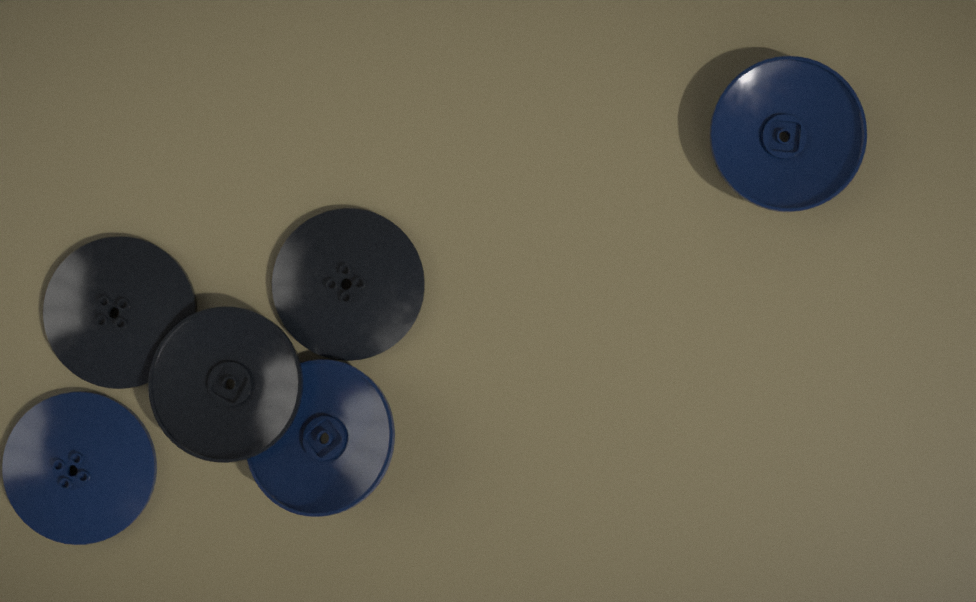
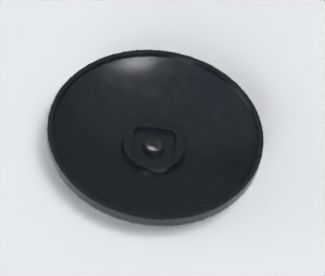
M341 208L315 215L291 233L276 258L272 276V293L280 320L297 342L320 356L341 361H354L370 358L385 352L396 345L409 332L421 311L425 293V277L423 265L414 244L397 225L374 212L356 208ZM346 278L350 279L352 283L351 288L348 290L343 289L341 286L342 281Z
M123 236L107 237L81 246L59 265L46 290L43 305V322L52 350L68 370L80 379L100 387L126 389L148 384L150 367L157 348L172 328L197 312V301L193 285L187 273L167 251L142 239ZM114 307L119 310V316L116 318L111 316V309Z
M213 307L188 316L172 328L157 348L150 367L148 380L149 400L159 427L178 448L187 454L205 461L218 463L237 462L257 456L268 450L288 431L301 404L303 394L302 367L292 342L273 321L257 312L244 308ZM230 378L235 382L233 389H228L226 386V382Z

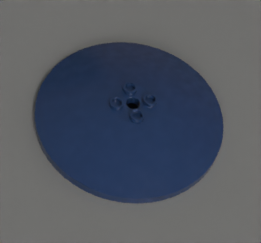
M781 56L766 59L742 71L729 83L719 97L710 124L712 156L725 182L734 192L749 203L777 212L808 210L822 205L837 196L847 187L858 172L867 144L865 113L857 94L850 84L827 65L798 56ZM781 132H785L788 135L787 142H782L779 139Z
M312 360L301 363L303 394L298 413L292 425L276 444L261 454L247 459V462L258 487L273 503L297 515L323 517L339 514L355 507L365 500L380 484L393 455L395 426L393 414L384 393L367 374L339 361ZM324 433H327L329 440L323 444L321 437Z
M86 391L69 392L50 397L26 412L15 425L8 438L2 462L5 491L17 515L32 530L45 538L71 545H86L104 541L130 526L147 506L154 490L157 475V458L154 444L148 430L139 417L130 408L114 398ZM71 465L77 467L78 472L76 475L70 473Z

